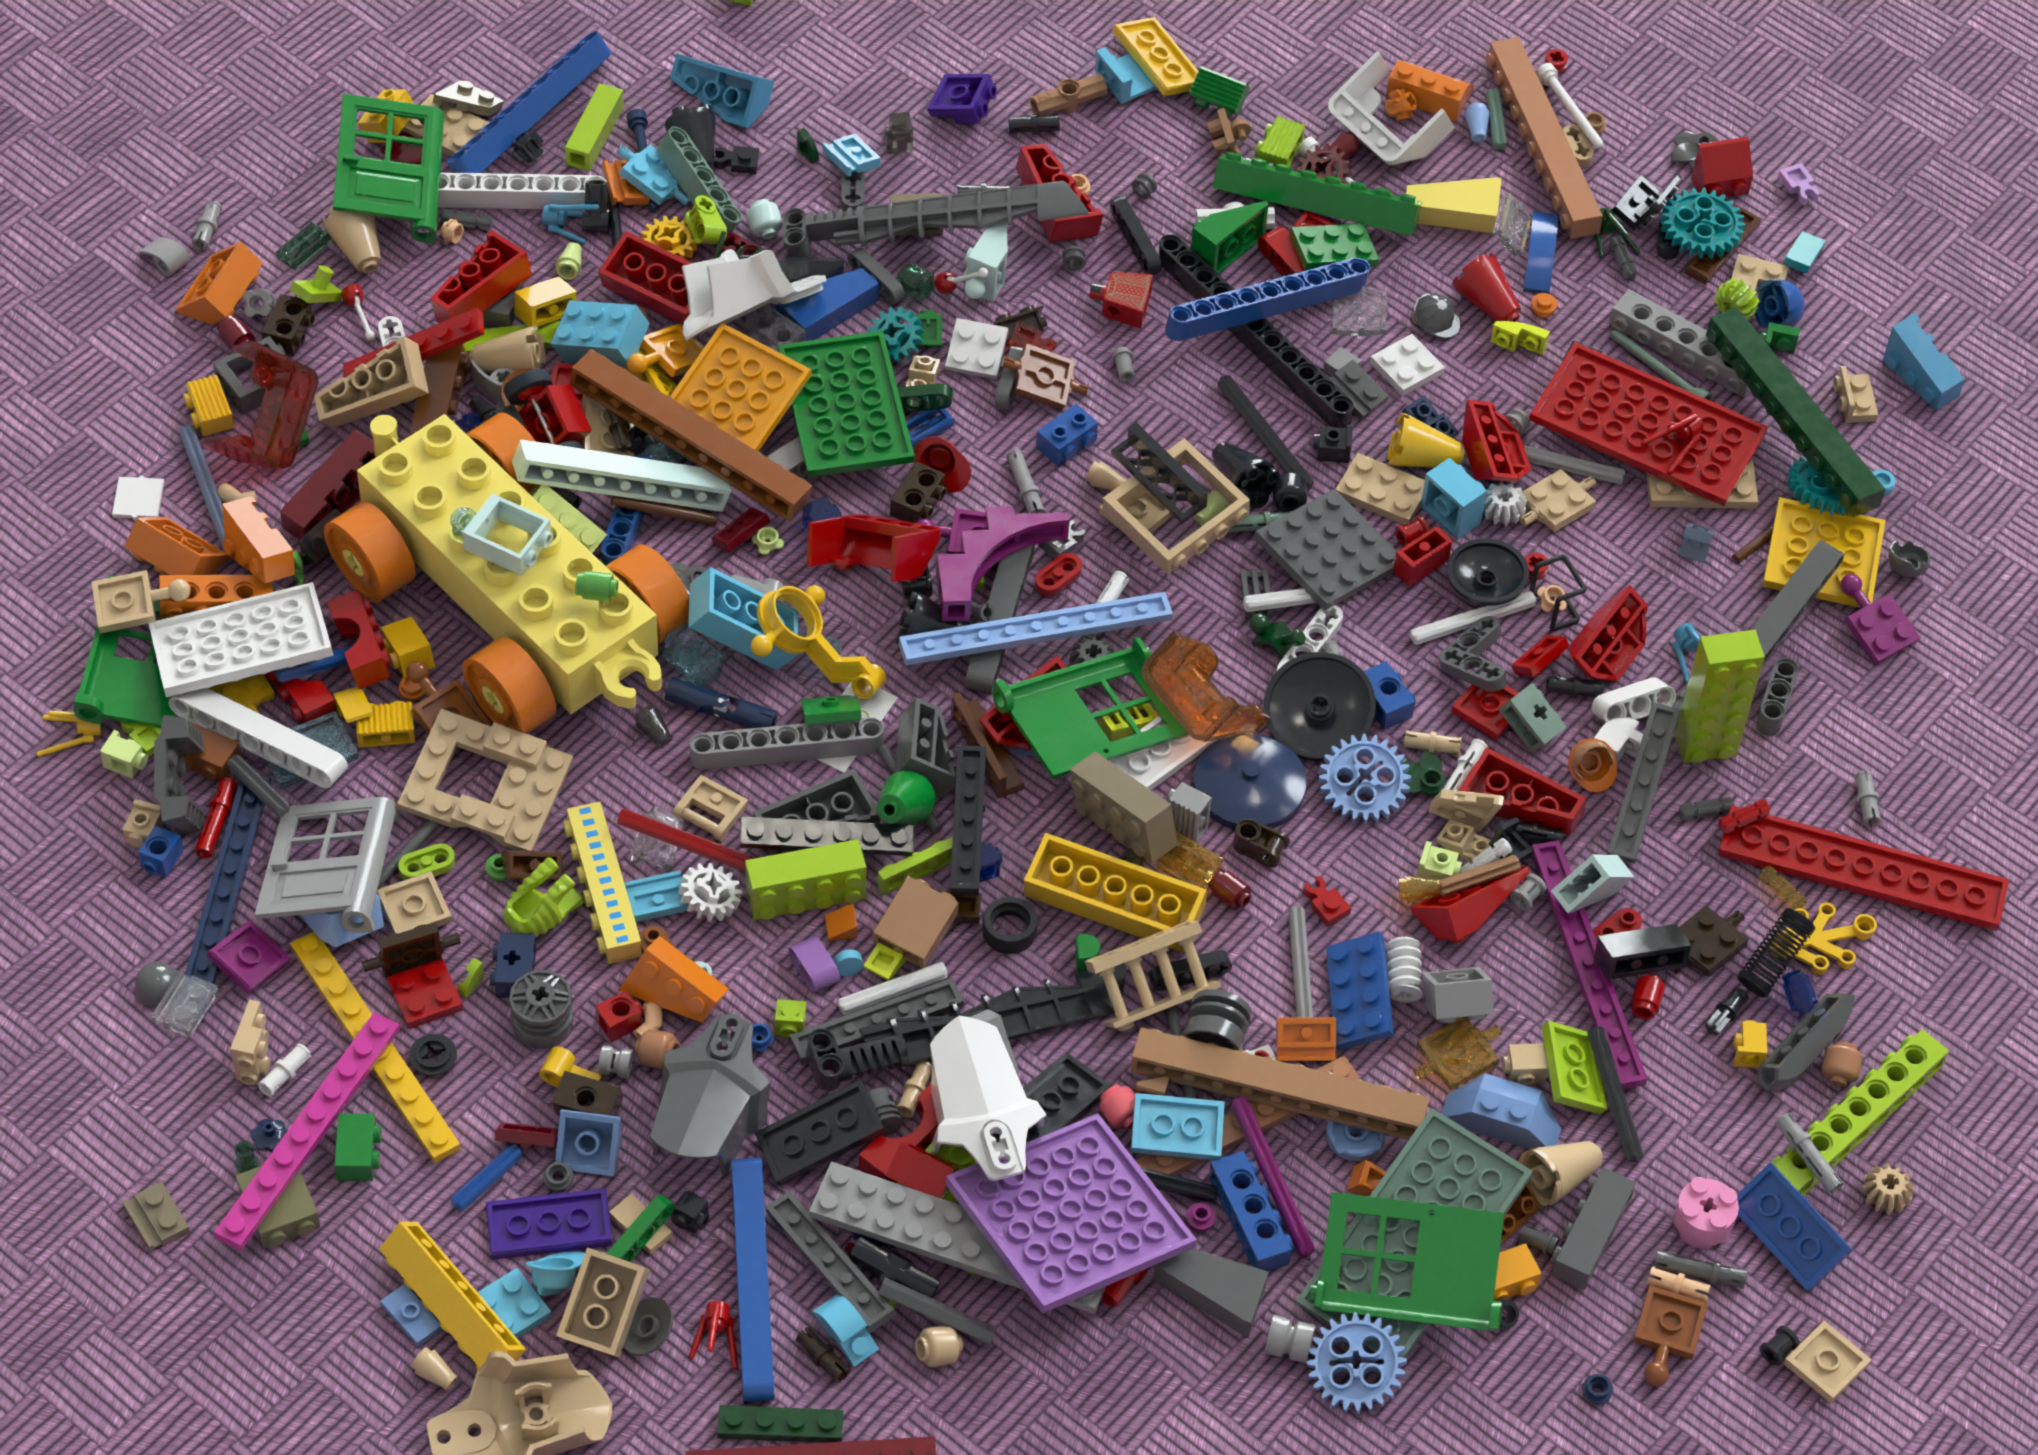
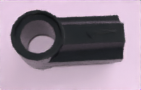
M603 180L586 181L585 204H597L599 208L597 210H583L582 232L609 233L608 182Z

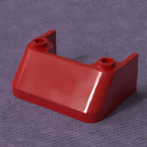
M853 514L809 522L807 566L834 564L835 569L849 570L851 565L862 564L890 569V581L914 582L917 581V577L923 576L940 541L941 528L864 514Z

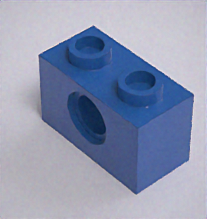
M1387 661L1364 670L1375 694V718L1383 730L1413 717L1416 704L1414 694L1405 688L1399 673L1393 670Z

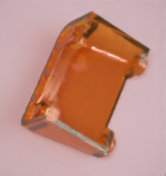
M1172 631L1145 661L1142 667V676L1188 734L1195 740L1209 742L1252 733L1261 729L1270 719L1261 707L1254 704L1243 706L1230 696L1225 698L1209 679L1216 671L1219 663L1217 654L1209 644Z

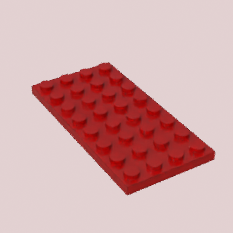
M1574 342L1529 417V421L1722 506H1725L1769 427ZM1689 414H1696L1704 425L1703 431L1699 433L1701 440L1693 445L1674 471L1668 473V468L1689 440L1680 439L1676 431L1646 445L1642 444V440L1672 426Z

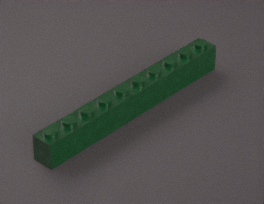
M1736 307L1711 316L1706 332L1709 342L1714 344L1723 359L1731 365L1738 378L1744 381L1752 395L1765 407L1768 415L1773 417L1780 426L1781 431L1790 438L1798 452L1803 454L1810 463L1811 468L1824 480L1827 488L1832 490L1837 496L1841 505L1853 517L1880 507L1886 490L1740 310Z

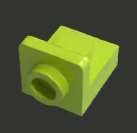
M777 999L774 1035L790 1038L791 1034L804 1030L806 1001Z

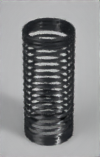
M1784 908L1783 913L1780 915L1781 917L1778 918V921L1775 922V925L1766 934V938H1763V942H1760V946H1757V950H1754V954L1751 955V958L1748 959V962L1745 963V966L1742 967V970L1737 975L1738 981L1744 987L1763 998L1768 997L1772 991L1771 987H1775L1774 983H1778L1777 979H1781L1780 975H1784L1783 971H1787L1786 967H1790L1789 963H1792V959H1795V955L1801 950V946H1804V942H1807V938H1810V935L1815 931L1814 924L1807 917L1791 908ZM1785 926L1789 927L1792 931L1803 937V939L1799 938L1793 932L1789 931L1787 928H1785ZM1782 930L1786 931L1789 935L1797 939L1800 943L1796 942L1790 936L1786 935L1784 932H1782ZM1779 934H1781L1786 939L1794 943L1797 947L1793 946L1787 940L1783 939L1781 936H1779ZM1776 938L1781 940L1787 946L1791 947L1794 951L1790 950L1788 947L1780 943L1778 940H1776ZM1773 942L1776 943V944H1778V945H1779L1780 947H1782L1784 950L1788 951L1791 955H1788L1785 951H1783L1782 949H1780L1779 947H1777L1775 944H1773ZM1770 946L1773 947V948H1775V949H1776L1777 951H1779L1781 954L1785 955L1788 959H1785V958H1784L1783 956H1781L1779 953H1777V952L1774 951L1772 948H1770ZM1767 950L1772 952L1778 958L1782 959L1786 964L1782 963L1776 957L1772 956L1769 952H1767ZM1764 954L1769 956L1778 964H1780L1783 968L1779 967L1777 964L1769 960L1766 956H1764ZM1761 958L1770 963L1775 968H1777L1780 972L1776 971L1774 968L1766 964L1764 961L1761 960ZM1758 963H1761L1762 965H1764L1766 968H1768L1769 970H1771L1772 972H1774L1777 976H1775V975H1773L1772 973H1770L1768 970H1766L1765 968H1763V967H1762L1761 965H1759ZM1755 967L1761 969L1763 972H1765L1766 974H1768L1769 976H1771L1774 980H1772V979H1770L1769 977H1767L1766 975H1764L1762 972H1760V971H1759L1758 969H1756ZM1752 971L1758 973L1760 976L1768 980L1771 984L1765 982Z

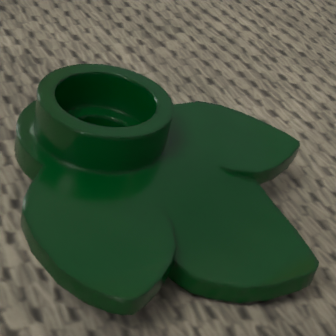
M1425 750L1422 753L1419 762L1409 760L1402 762V764H1409V771L1405 774L1411 775L1410 782L1406 784L1410 787V794L1423 792L1427 795H1437L1445 787V778L1441 773L1442 763L1434 753L1428 752L1429 750Z

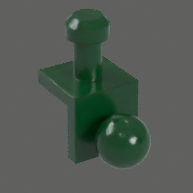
M1255 614L1250 618L1249 628L1253 633L1257 634L1251 642L1253 646L1269 644L1281 660L1292 646H1302L1305 643L1304 632L1300 629L1291 632L1284 621L1269 623L1268 618L1263 614Z

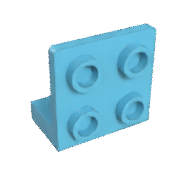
M1105 47L1096 50L1095 73L1102 74L1106 86L1121 104L1158 89L1130 54L1117 59Z

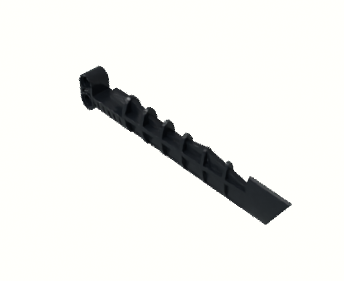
M1125 963L1115 966L1116 971L1113 972L1122 998L1127 971ZM1087 969L1074 972L1078 985L1052 986L1049 979H1043L1044 986H1015L1011 990L990 1000L986 994H982V1004L963 1013L960 1012L955 1001L950 1002L951 1016L928 1017L926 1012L920 1009L917 1010L918 1017H887L886 1022L859 1029L862 1044L839 1049L832 1032L828 1029L817 1028L809 1035L805 1053L817 1086L822 1090L832 1091L837 1089L841 1082L852 1080L855 1075L860 1078L863 1077V1073L872 1075L875 1070L883 1072L884 1068L887 1067L892 1070L895 1068V1065L904 1067L931 1060L930 1043L949 1022L958 1016L971 1017L989 1009L1001 1015L1008 1039L1010 1040L1114 1014L1115 1011L1103 977L1099 976L1098 973H1090ZM815 1045H822L825 1049H819ZM831 1070L835 1072V1074H828L824 1071Z

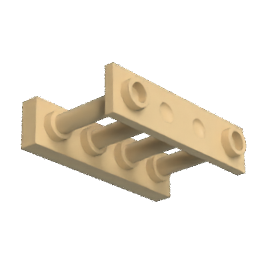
M1186 921L1085 961L1088 972L1098 973L1099 976L1103 977L1116 1017L1106 1021L1108 1027L1118 1028V1031L1127 1030L1135 1026L1134 1021L1190 1000L1199 991L1221 987L1219 981L1206 980L1193 943L1195 940L1194 935L1202 933L1199 921ZM1176 942L1183 947L1196 986L1180 992L1166 952L1169 950L1168 945ZM1150 952L1152 956H1156L1169 993V997L1156 1002L1153 1001L1140 961H1142L1141 956ZM1122 963L1129 966L1143 1007L1128 1013L1113 973L1116 971L1115 966Z

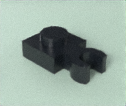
M734 146L733 151H728L723 147L715 148V157H717L714 158L715 168L722 169L731 166V172L757 174L759 148Z

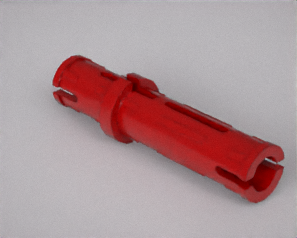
M221 778L214 798L210 799L209 813L194 849V853H197L196 855L201 858L208 859L212 857L226 815L231 812L232 798L238 786L235 783L236 781L231 778Z

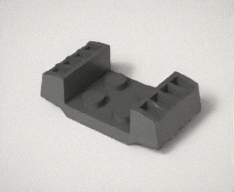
M164 715L160 736L154 741V797L160 802L162 821L167 826H170L174 832L182 836L202 830L204 822V810L189 796H186V789L184 784H182V774L186 773V761L182 754L205 753L202 733L195 729L186 718Z

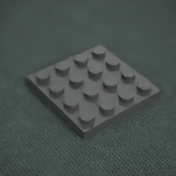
M1336 489L1258 529L1254 535V539L1310 594L1324 611L1394 573L1393 565L1395 562V552L1397 551Z

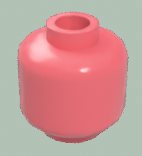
M1114 1085L1110 1087L1100 1097L1099 1110L1112 1128L1121 1129L1125 1127L1126 1130H1129L1133 1127L1135 1093L1128 1086L1120 1087L1119 1085Z

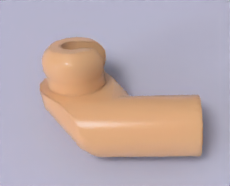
M644 1002L642 1008L645 1011V1022L634 1030V1035L637 1039L641 1038L647 1030H659L662 1027V1007L654 1003Z

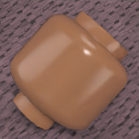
M650 1029L644 1032L641 1038L637 1039L635 1054L638 1055L639 1062L644 1067L663 1069L664 1053L681 1048V1045L673 1033Z
M1843 1041L1835 1042L1834 1045L1829 1046L1825 1050L1821 1068L1822 1074L1830 1079L1829 1083L1831 1085L1846 1087L1847 1083L1855 1082L1859 1078L1863 1060L1862 1054L1854 1044Z

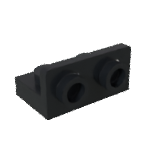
M338 509L332 510L298 541L301 550L299 555L303 566L316 564L329 552L324 537V527L328 522L341 515Z

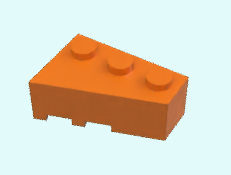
M659 936L644 951L618 991L624 992L627 990L631 996L654 1003L659 1007L703 1023L717 1008L729 988Z

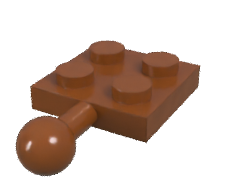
M414 661L408 665L406 669L408 679L413 683H419L429 696L411 709V712L428 735L441 709L486 725L491 724L458 679L438 691L428 677L429 669L424 662Z
M1649 1285L1633 1341L1657 1349L1654 1361L1647 1365L1644 1371V1377L1648 1384L1658 1387L1667 1382L1669 1372L1665 1365L1669 1353L1693 1360L1708 1306L1707 1302Z

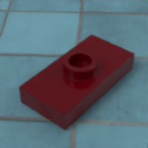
M751 507L716 533L711 539L714 546L730 553L740 544L750 540L753 534L770 522V519L766 513Z
M501 1122L495 1130V1141L517 1143V1146L521 1148H534L535 1145L555 1147L558 1139V1128Z

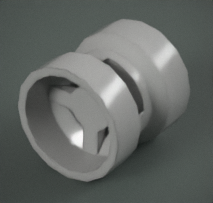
M603 1045L599 1058L598 1074L608 1076L612 1073L617 1074L619 1078L629 1079L633 1064V1050L623 1049L618 1051L612 1046Z

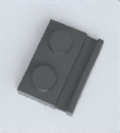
M1353 359L1329 378L1351 398L1354 404L1353 414L1360 421L1388 400L1389 394Z

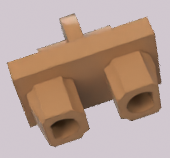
M1225 109L1217 110L1219 118L1207 122V126L1212 139L1225 134L1224 137L1212 141L1218 157L1221 156L1223 151L1241 154L1236 139L1240 141L1247 139L1246 136L1251 132L1250 123L1237 117L1231 124Z

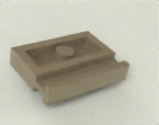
M162 1181L135 1194L134 1198L122 1201L123 1208L150 1253L155 1251L154 1248L160 1245L165 1246L190 1233L187 1222Z

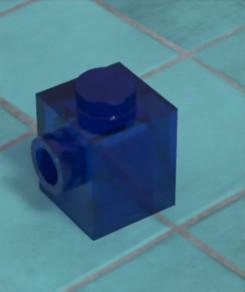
M826 496L816 501L809 502L802 508V525L808 531L809 522L841 517L842 515L838 506L831 504Z

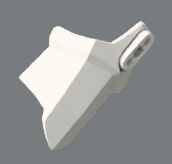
M729 249L723 252L719 258L684 265L682 270L689 304V315L683 324L684 338L687 341L719 327L721 323L727 324L769 303L786 304L823 290L822 283L827 281L826 277L815 275L790 283L771 250H763L749 258L739 260L735 251Z
M958 1016L949 1022L930 1043L932 1060L931 1094L938 1122V1128L933 1138L932 1154H938L941 1144L963 1146L980 1165L989 1180L997 1181L1020 1175L1026 1170L1025 1149L1028 1129L1033 1125L1037 1128L1044 1127L1046 1113L1037 1101L1026 1098L997 1027L978 1019ZM991 1134H1000V1141L996 1142V1138L992 1137ZM1002 1159H1006L1009 1162L1007 1164H1002L999 1161Z

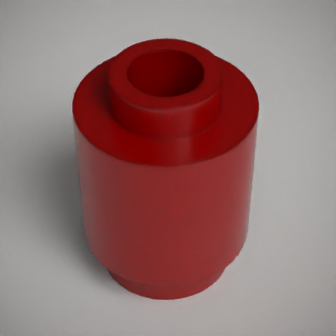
M1648 974L1637 979L1631 1000L1632 1013L1641 1019H1652L1659 1012L1665 991V984L1659 977Z

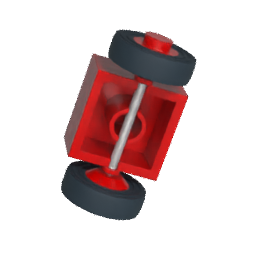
M533 369L523 372L506 383L503 390L510 404L521 405L528 403L519 411L526 430L536 442L583 449L579 442L592 432V429L571 384L553 385L552 379L545 369Z

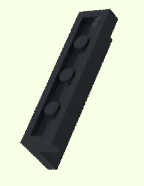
M1137 422L1129 426L1128 438L1111 450V455L1181 524L1206 508L1208 491ZM1132 447L1138 452V459L1126 458L1122 452ZM1140 466H1152L1156 470V476L1143 475L1140 472ZM1158 483L1170 484L1174 488V493H1162L1158 489ZM1176 501H1188L1192 507L1182 513L1176 507Z

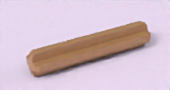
M1511 855L1438 881V887L1441 894L1447 896L1519 871L1521 868L1520 862L1515 855Z

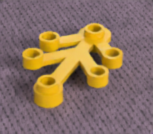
M1827 902L1822 903L1813 922L1815 931L1810 935V938H1807V942H1804V946H1801V950L1798 951L1795 958L1809 964L1814 974H1825L1829 966V960L1823 955L1816 956L1803 949V947L1810 946L1837 959V964L1842 969H1851L1856 960L1855 953L1848 949L1843 950L1829 942L1856 937L1860 940L1870 939L1877 928L1876 920L1868 914H1861L1855 918L1853 925L1822 931L1826 923L1833 920L1836 913L1834 905ZM1794 909L1809 919V913L1805 909ZM1826 910L1831 914H1824L1822 911ZM1787 927L1789 931L1793 932L1795 935L1797 934L1794 931H1792L1789 927ZM1782 931L1786 935L1794 939L1796 942L1800 943L1797 939L1789 935L1786 931ZM1779 934V936H1781L1783 939L1787 940V941H1788L1789 943H1791L1793 946L1797 947L1794 943H1792L1791 941H1789L1788 939H1786L1784 936H1782L1781 934ZM1776 938V940H1778L1780 943L1788 947L1790 950L1794 951L1791 947L1787 946L1781 940ZM1773 942V944H1775L1777 947L1785 951L1788 955H1791L1788 951L1784 950L1778 944ZM1770 946V948H1772L1774 951H1776V952L1779 953L1781 956H1783L1785 959H1787V957H1786L1785 955L1781 954V953H1780L1779 951H1777L1775 948H1773V947ZM1843 957H1847L1851 961H1845L1843 960ZM1815 963H1821L1824 967H1818Z

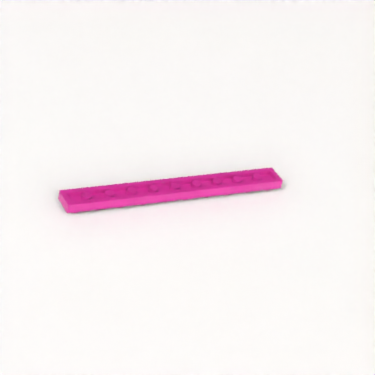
M373 1012L214 1232V1239L240 1252L337 1119L338 1114L342 1112L400 1031V1024Z

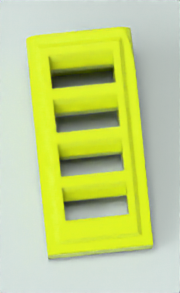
M1149 703L1127 709L1133 720L1134 718L1131 715L1133 713L1138 718L1134 722L1139 729H1142L1158 717ZM1144 709L1149 717L1144 718L1140 710ZM1120 712L1097 719L1098 725L1110 742L1133 734L1131 728L1122 719L1123 717Z

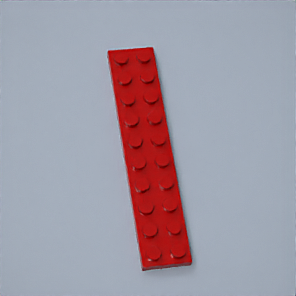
M1731 805L1729 815L1732 816V812L1742 807ZM1766 815L1762 818L1757 816V820L1740 828L1735 827L1734 831L1727 834L1724 833L1718 856L1995 931L1998 930L2010 880L1772 815Z

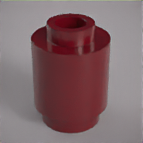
M230 315L224 317L218 323L217 330L219 331V336L234 353L254 344L255 336L239 318Z
M1219 870L1209 882L1208 888L1212 890V895L1233 910L1246 907L1252 898L1250 894L1251 887L1229 871Z

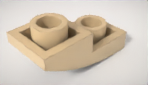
M914 355L909 368L906 386L935 384L940 359ZM909 397L912 400H921L917 397Z
M1451 819L1448 820L1436 839L1437 843L1442 847L1459 853L1458 857L1470 863H1473V858L1490 847L1489 843L1491 841L1476 835L1475 827Z

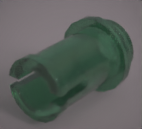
M249 1141L238 1142L235 1145L236 1150H234L236 1170L239 1173H243L259 1166V1159L254 1154L253 1144Z

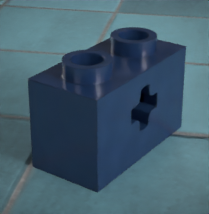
M500 932L499 944L493 945V961H497L496 968H491L490 986H495L497 998H510V991L516 980L524 974L534 971L536 958L535 934Z

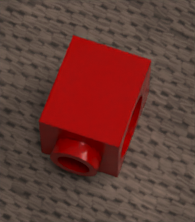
M627 990L596 1005L597 1022L610 1042L633 1032L642 1025L641 1015L644 1014L643 1008L638 999L631 998ZM618 1014H626L625 1016H616Z

